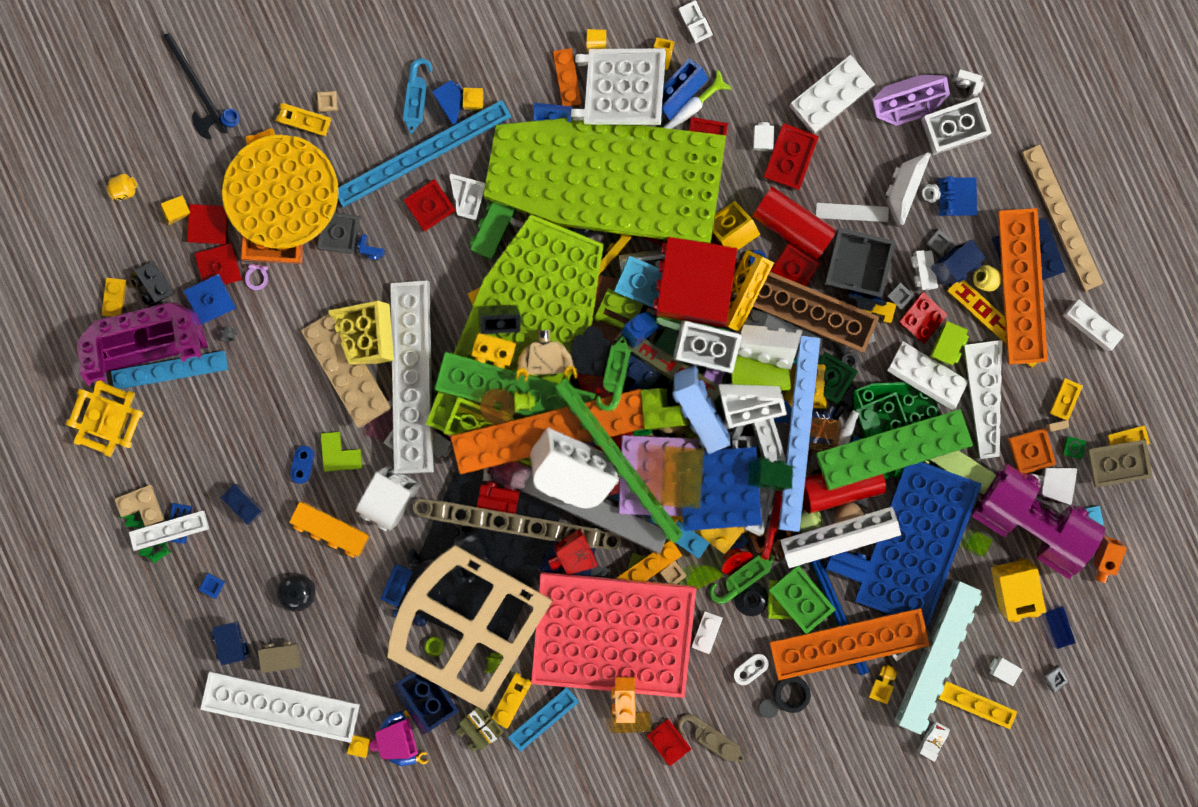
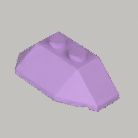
M918 75L885 86L872 99L876 117L897 126L934 113L944 99L950 95L947 77L940 75Z

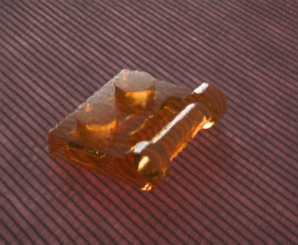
M812 417L810 437L832 439L831 445L809 442L808 450L822 452L838 447L841 421Z

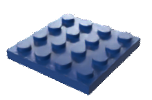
M756 447L722 449L710 454L708 451L678 453L684 531L762 525L759 487L749 485L750 462L757 461Z

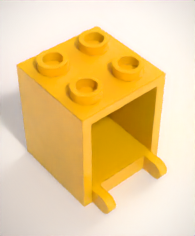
M1019 558V561L1002 565L993 564L991 572L999 611L1008 621L1018 622L1025 617L1034 618L1039 617L1041 613H1046L1038 568L1028 558Z

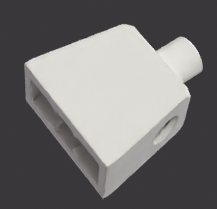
M1043 468L1041 475L1032 474L1039 479L1040 489L1038 495L1063 504L1072 505L1077 475L1076 468Z

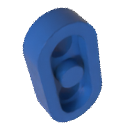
M300 446L295 451L290 473L291 479L295 483L302 484L310 479L315 453L309 446ZM302 452L307 453L306 459L301 458ZM299 470L303 472V476L301 478L297 476V472Z

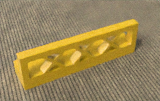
M746 250L733 277L731 296L736 293L737 297L733 302L730 299L725 326L740 333L774 264L773 262ZM752 256L755 260L752 266L748 267L747 263ZM745 275L744 283L739 284L741 276Z

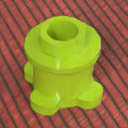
M514 391L515 412H518V409H529L531 411V407H535V397L530 394V391L525 394H518L517 391Z
M491 652L490 656H486L488 661L487 668L484 669L485 673H494L503 658L501 657L502 654Z

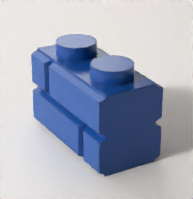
M845 551L829 556L825 569L862 583L870 561L866 560V555L858 552L853 555Z

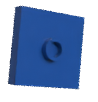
M219 273L184 289V293L193 310L197 313L201 325L236 309Z

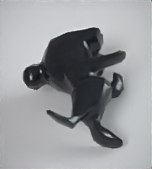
M454 524L455 530L459 531V533L453 539L450 548L456 545L493 566L479 529L477 527ZM415 549L409 550L407 561L410 568L416 569L422 574L437 558H430L422 562ZM456 565L449 571L461 583L471 584L475 582L476 578L474 576L466 577L464 575L463 567L460 565ZM447 572L438 582L444 581L446 575L449 572Z

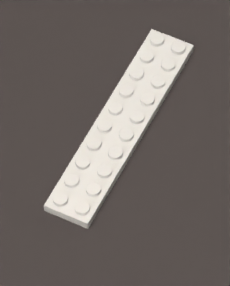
M430 282L391 283V329L394 361H392L394 474L434 472L433 427L425 424L432 408Z

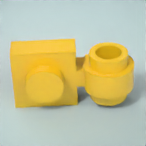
M889 665L881 667L879 676L882 677V681L875 679L869 698L888 704L894 688L893 685L888 683L890 680L894 682L898 672L894 670V667Z

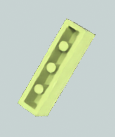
M960 451L924 461L927 464L932 462L938 468L982 483L979 494L983 495L996 477V474Z

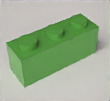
M489 201L486 208L488 212L486 218H481L477 227L480 230L477 236L473 235L469 245L472 246V252L492 261L516 209Z

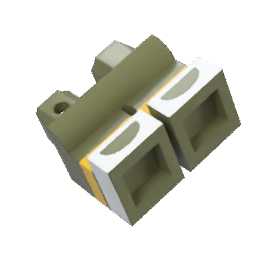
M479 707L471 711L455 730L460 737L467 734L471 738L467 745L472 752L478 749L482 750L488 744L497 740L504 732L494 719L486 723L491 718V715L487 710L484 711Z

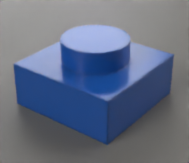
M207 573L199 591L217 599L226 581L211 573Z

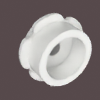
M928 184L922 191L923 198L931 203L936 202L941 195L936 184Z

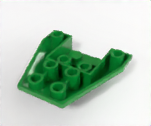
M906 382L871 383L854 390L853 410L860 413L857 421L864 438L941 415L936 400Z

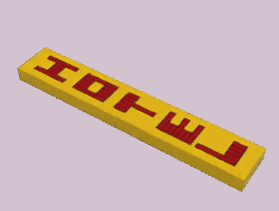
M965 280L953 284L947 292L1007 345L1005 316ZM1026 363V364H1028L1031 368H1033L1037 363Z

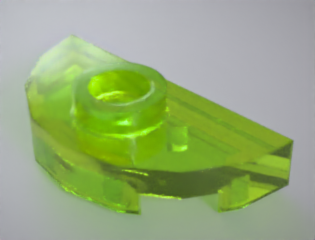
M701 566L692 571L688 578L687 586H696L697 590L724 576L713 566Z

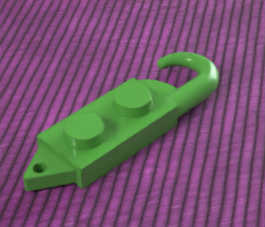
M624 336L614 346H611L603 382L604 388L608 392L613 393L612 402L609 405H603L600 397L597 396L596 398L597 406L604 411L614 410L620 402L631 349H628Z
M758 555L729 576L726 580L729 592L722 597L715 595L714 589L717 584L714 583L709 590L711 599L718 604L730 601L771 571L770 568L775 555L769 556V558L772 557L771 561L769 559L764 560Z

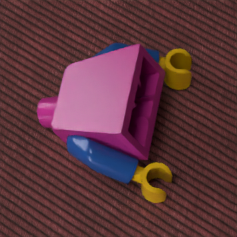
M401 710L388 716L380 725V731L375 732L376 740L370 741L371 751H379L382 759H388L391 763L398 766L412 765L418 761L421 764H426L428 759L421 760L420 757L428 753L426 751L417 752L409 718L405 719L406 716L410 717L407 710Z

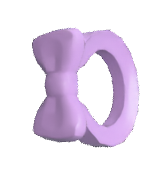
M248 264L250 269L245 276L247 286L253 290L265 288L268 283V274L266 272L268 267ZM255 269L261 270L264 276V281L260 286H253L250 283L249 277Z

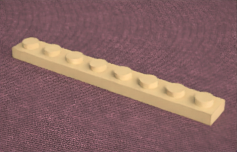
M1041 145L1022 152L1021 154L1084 292L1103 284Z

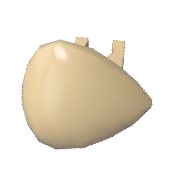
M851 502L840 505L834 514V524L862 516L864 513L856 503Z

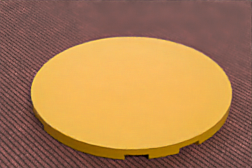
M270 135L246 145L229 164L224 175L222 200L230 222L246 239L267 248L288 249L309 242L329 224L337 207L338 181L329 159L309 141L296 136Z

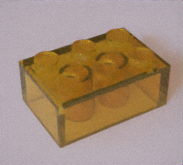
M665 446L660 506L700 508L704 449Z

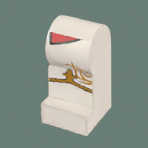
M935 721L926 733L917 751L935 762L950 729Z

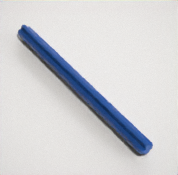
M821 559L810 562L825 597L836 609L832 614L837 625L848 624ZM865 661L854 663L859 675L869 672Z

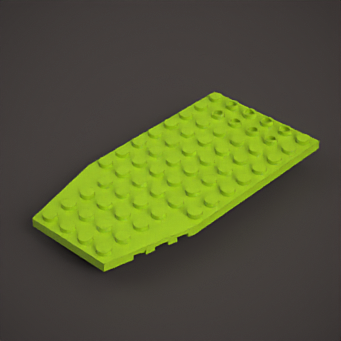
M573 117L571 122H567V118H559L555 120L549 119L496 125L484 198L506 207L510 206L519 212L534 215L558 226L665 240L668 237L711 244L726 136L644 125H585L584 119L574 121Z
M530 215L484 278L454 354L475 359V356L471 354L477 333L480 332L478 307L518 305L520 332L487 334L516 343L510 366L505 365L506 369L518 371V359L524 348L530 345V342H538V330H550V341H558L559 344L565 346L571 355L573 339L578 335H583L584 331L592 325L603 244ZM486 360V363L491 365L494 364L493 361ZM565 373L529 374L556 383L565 379ZM569 373V374H568V381H569V379H570L572 373ZM438 391L425 424L451 436L528 416ZM531 457L516 460L532 466Z

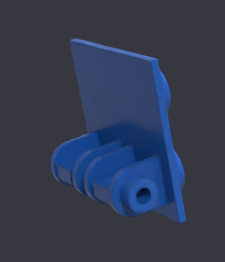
M946 176L945 178H938V187L941 193L938 199L939 216L977 215L976 177L953 178V176Z

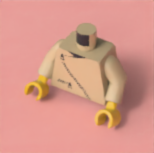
M538 330V342H530V345L524 348L518 359L517 381L519 376L522 375L525 377L526 382L529 374L565 373V378L568 380V374L573 373L575 378H577L571 355L564 345L559 344L558 341H550V330Z

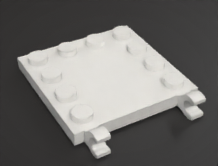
M589 49V54H576L575 62H578V66L588 65L585 109H571L573 120L580 121L584 119L585 125H661L665 49Z

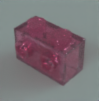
M512 461L491 466L487 473L493 476L492 480L501 484L505 483L504 487L515 491V488L524 490L532 468L519 461Z

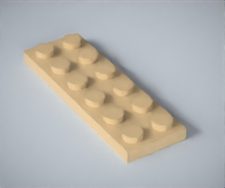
M327 314L301 330L356 426L360 428L392 408L367 365L348 363L341 345L342 340L334 327L335 320L333 317H330V314Z

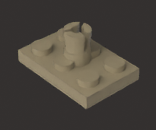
M1146 439L1087 449L1094 487L1153 478Z

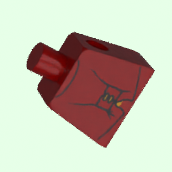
M581 528L555 545L557 556L548 559L552 570L563 566L568 575L598 566Z

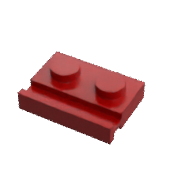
M668 718L646 735L669 766L692 750Z

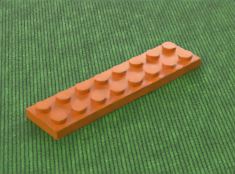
M1038 209L998 211L1008 365L1048 362Z
M921 608L770 642L778 680L930 646Z

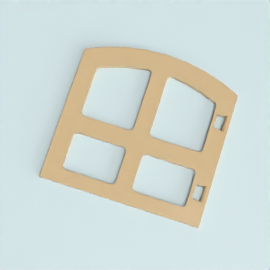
M454 545L433 561L408 591L393 624L389 640L388 658L485 711L552 603V599ZM469 560L480 565L477 570L467 565ZM456 565L464 567L493 584V588L472 620L463 617L427 596L431 588ZM522 589L532 594L529 599L520 595ZM507 594H512L533 606V610L512 642H508L486 629ZM419 609L464 634L444 668H438L406 650L409 630L415 613ZM479 642L503 655L501 662L483 690H478L457 678V674L476 643Z

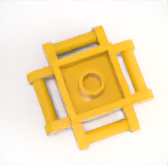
M102 380L96 382L93 393L79 388L77 392L78 397L71 416L65 423L70 427L79 429L74 439V444L78 446L84 445L103 452L108 457L112 456L116 444L130 448L132 444L131 439L140 417L142 418L144 413L131 407L135 392H126L105 384ZM104 391L125 399V402L122 404L100 394ZM85 398H90L91 400L83 421L79 423L77 419ZM129 414H132L125 436L121 439ZM86 432L109 440L108 446L85 438Z

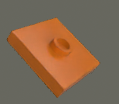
M1046 428L1008 438L1016 469L1021 473L1024 472L1026 474L1057 465Z

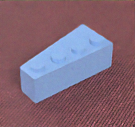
M693 365L674 374L673 396L677 403H681V410L685 418L690 419L692 431L699 435L698 439L701 447L706 448L710 454L729 446L730 435L719 413L715 414L714 402L711 397L707 398L706 386L703 380H698V369L696 365Z

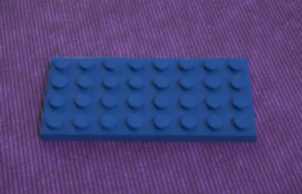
M924 462L904 467L889 506L893 507L901 535L876 542L869 560L870 564L859 587L855 602L888 614L921 608L925 627L928 628L982 483Z

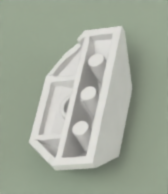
M927 152L904 162L900 167H896L893 173L894 183L889 185L885 195L888 196L887 204L899 227H902L905 223L931 153Z

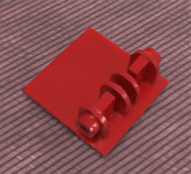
M922 292L917 296L915 302L910 305V308L906 310L907 312L899 319L898 324L909 330L918 340L925 344L948 314Z

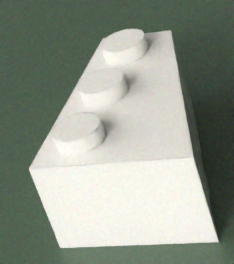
M743 325L737 354L742 357L759 360L762 363L776 365L782 369L791 370L803 330H796V333L785 332L784 328L773 331L767 330L768 328L764 326Z
M719 384L729 428L786 415L779 386Z

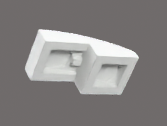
M696 0L678 8L695 43L713 35Z

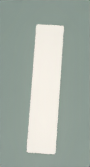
M817 203L816 216L819 218L888 222L889 207Z

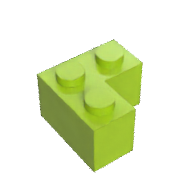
M667 389L641 390L644 429L654 430L689 426L688 418H685L682 413V406L668 407Z

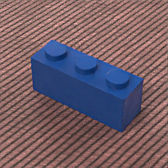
M689 58L663 85L661 114L669 120L708 80L703 68Z

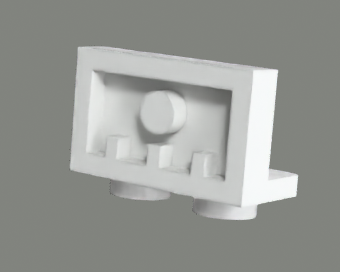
M961 69L954 74L952 80L960 88L967 89V87H970L967 96L969 99L980 93L984 84L981 81V75Z

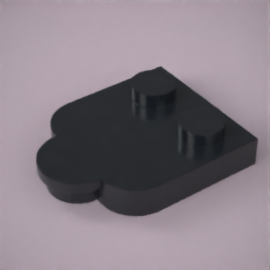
M596 326L588 327L583 335H578L573 339L571 358L576 373L605 377L611 343L607 338L603 337L601 329Z

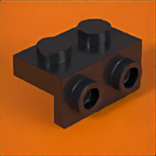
M154 261L134 270L130 276L132 286L139 291L142 301L148 307L155 306L156 303L172 296L174 293Z

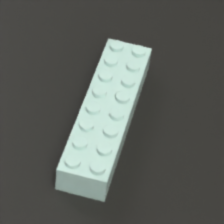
M953 580L929 636L930 646L925 647L894 719L899 726L920 735L922 731H926L929 720H927L929 714L934 712L937 705L935 702L937 695L940 696L944 689L942 683L945 677L948 678L952 670L950 664L958 656V645L966 637V626L974 618L975 605L978 606L981 601V590Z

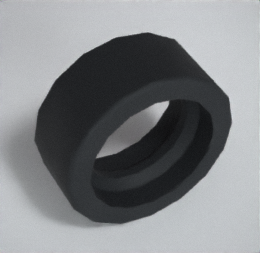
M798 676L779 680L773 692L777 705L789 713H797L805 709L811 698L808 684ZM788 683H796L803 689V699L797 705H787L781 698V690Z

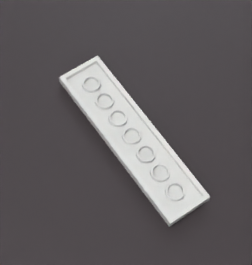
M209 671L200 710L351 743L360 704Z

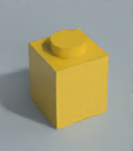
M464 88V111H482L484 105L483 88Z

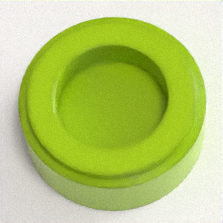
M431 637L425 643V651L430 656H439L444 650V643L438 637Z

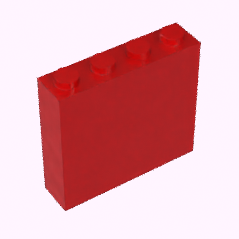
M668 237L667 242H663L661 254L665 255L664 261H660L658 270L662 275L661 280L657 279L656 291H659L658 298H654L653 309L656 310L655 316L725 327L737 248Z

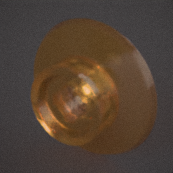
M493 389L483 396L480 410L483 417L490 423L502 424L510 420L514 415L515 401L506 390ZM500 402L502 409L495 411L493 404Z

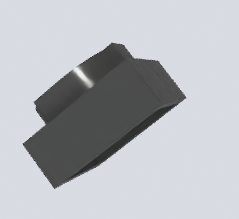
M839 227L835 234L823 286L874 298H882L896 241Z

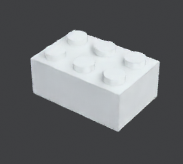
M979 97L925 115L921 119L933 155L980 140L991 134Z
M682 320L673 359L733 373L742 335Z

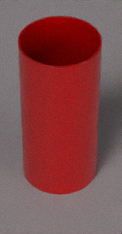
M774 187L769 189L752 215V218L816 260H818L837 232V229Z
M822 473L805 477L802 504L806 512L812 514L884 494L886 491L884 474L828 491Z

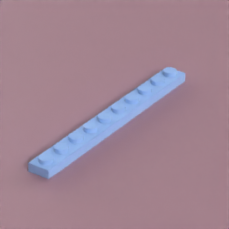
M801 336L799 341L786 465L793 466L792 489L783 490L779 520L780 530L797 532L800 530L820 338Z

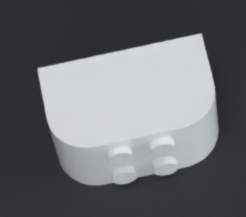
M550 428L545 430L531 450L535 486L548 496L561 499L567 504L581 508L597 506L618 482L616 467L606 459L603 451Z
M388 465L376 472L356 511L360 513L359 516L363 519L376 522V526L380 529L391 531L403 517L421 484L404 474H394V468Z

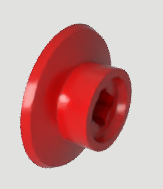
M740 548L728 551L724 555L725 562L722 565V572L725 574L735 573L753 559V554L748 551H741Z

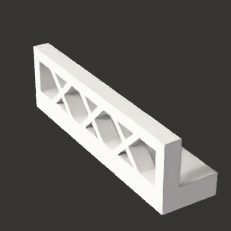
M773 418L751 423L761 456L769 458L770 462L776 460L786 462Z

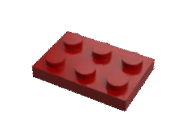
M783 123L763 178L799 191L819 136Z

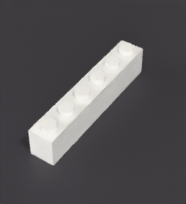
M889 507L780 541L788 567L791 568L901 535L893 507Z

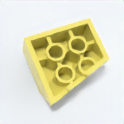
M374 301L329 310L330 317H333L335 320L334 327L340 335L341 345L349 364H378L394 361L390 304Z

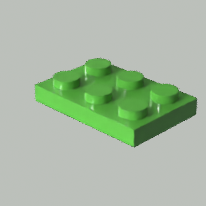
M799 565L768 589L805 634L809 633L836 610Z

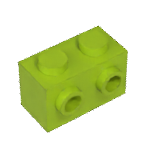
M949 321L944 322L929 357L948 366H953L954 363L957 364L962 354L959 352L961 346H965L969 335H967L968 330Z

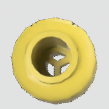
M988 265L980 266L973 275L974 285L987 292L998 289L1002 281L1000 271Z

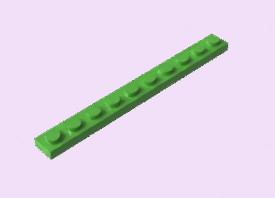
M566 378L560 381L555 386L557 394L560 398L566 400L570 411L579 417L582 427L591 433L594 443L603 449L606 459L615 465L618 475L625 478L630 491L637 494L640 498V504L649 510L652 520L662 527L663 534L668 540L671 539L673 543L680 540L683 535L681 530Z

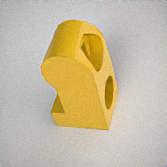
M887 302L886 305H876L872 312H867L883 316V322L890 324L892 323L897 304Z

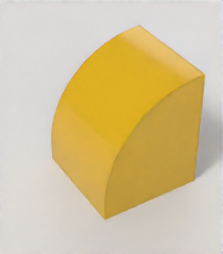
M587 29V53H589V49H606V30Z
M656 37L653 49H665V70H668L675 42Z
M183 195L161 203L160 206L168 225L190 214Z

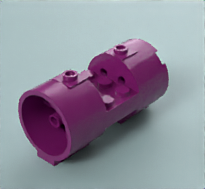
M1005 463L1003 466L1005 469H998L993 482L985 494H982V501H977L972 510V517L1003 537L1017 525L1025 528L1043 540L1039 550L1036 552L1037 559L1070 580L1073 575H1076L1084 568L1096 552L1104 537L1105 527L1090 518L1086 509L1081 506L1076 507L1073 504L1057 517V513L1051 508L1045 509L1035 499L1040 489L1039 479L1032 474L1021 473Z

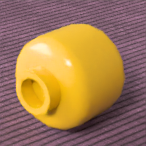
M124 173L109 179L106 188L112 199L123 201L135 195L137 183L133 177H129Z

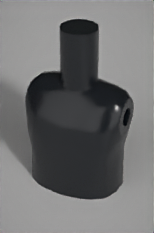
M851 384L839 402V406L833 413L835 417L839 418L845 410L852 412L854 390L858 389Z

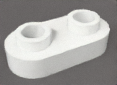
M759 653L752 655L735 669V681L740 685L751 683L767 670V658ZM761 660V666H755V661ZM742 671L747 673L745 678L740 677Z

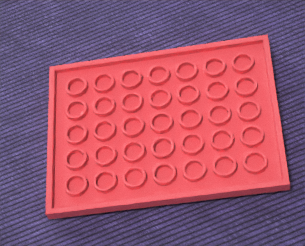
M541 572L539 592L552 599V603L536 627L532 684L611 691L612 687H615L616 677H635L636 694L685 698L696 586Z

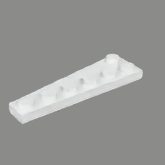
M1002 340L968 344L963 347L979 459L999 457Z

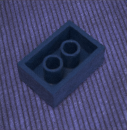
M411 672L391 686L422 735L430 732L459 712L444 688L415 672Z

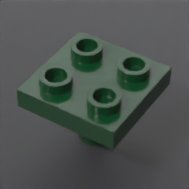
M824 352L818 364L826 366L823 395L838 405L858 371L829 353Z

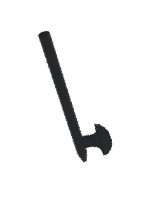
M170 33L163 36L210 112V115L205 118H200L196 111L193 113L192 119L195 129L202 137L212 139L209 128L216 123L227 134V128L221 122L220 114Z

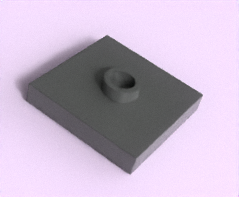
M334 213L329 224L318 236L317 249L356 254L361 217Z

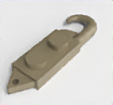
M686 714L679 719L678 730L682 735L686 734L683 730V723L690 721L697 726L695 738L704 746L729 763L730 761L745 762L739 749L740 745L697 716Z

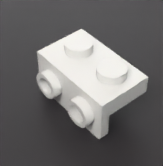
M916 251L913 253V257H911L912 266L916 270V275L914 276L916 287H918L919 291L938 288L937 277L930 268L934 264L933 252Z

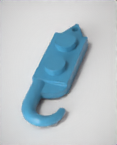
M424 58L414 60L409 70L403 121L406 122L410 134H413L419 124L423 123L427 83L421 77H417V68L420 64H425L429 72H432L431 63Z

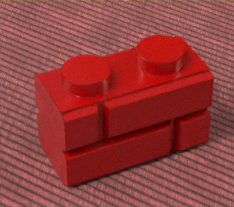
M486 481L485 485L481 484L477 507L516 514L520 491H516V486L505 485V488L497 487V483Z

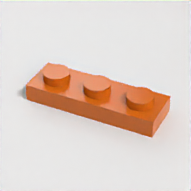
M572 48L553 51L562 105L571 107L581 106L582 102Z

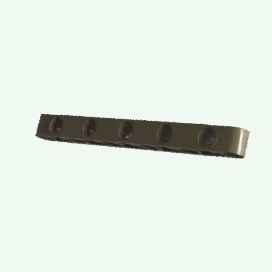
M417 499L412 505V510L416 515L432 520L560 542L569 536L571 530L581 528L590 548L616 550L621 544V539L618 535L601 529L439 500ZM420 502H424L427 505V509L423 513L417 511V505ZM458 509H463L465 512V516L461 520L455 517ZM496 516H501L503 522L500 526L496 527L493 520ZM538 522L540 524V531L533 533L531 527L534 523ZM609 536H613L615 539V543L612 546H608L606 543Z

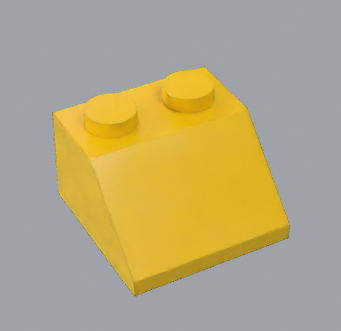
M733 201L715 214L712 235L719 245L734 247L738 251L761 235L752 218L736 201Z

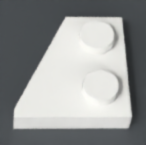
M450 174L457 215L476 221L486 183Z

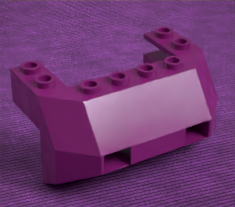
M169 302L94 321L77 341L80 374L88 386L91 385V382L106 381V373L179 354L182 362H185L187 358L195 356L201 358V349L208 347L203 325H201V321L195 311L177 302Z

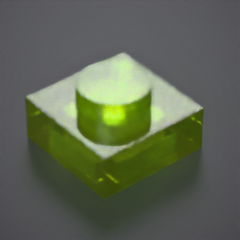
M975 531L966 548L984 557L993 539Z

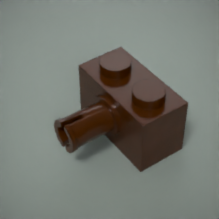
M770 520L766 522L763 535L759 536L748 531L757 554L763 551L762 547H764ZM779 520L771 547V552L775 555V562L780 561L778 553L782 560L786 558L780 540L792 537L790 531L779 529Z

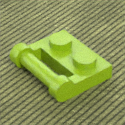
M608 288L594 320L597 322L602 321L622 330L626 324L603 314L605 309L631 321L640 313L643 304Z

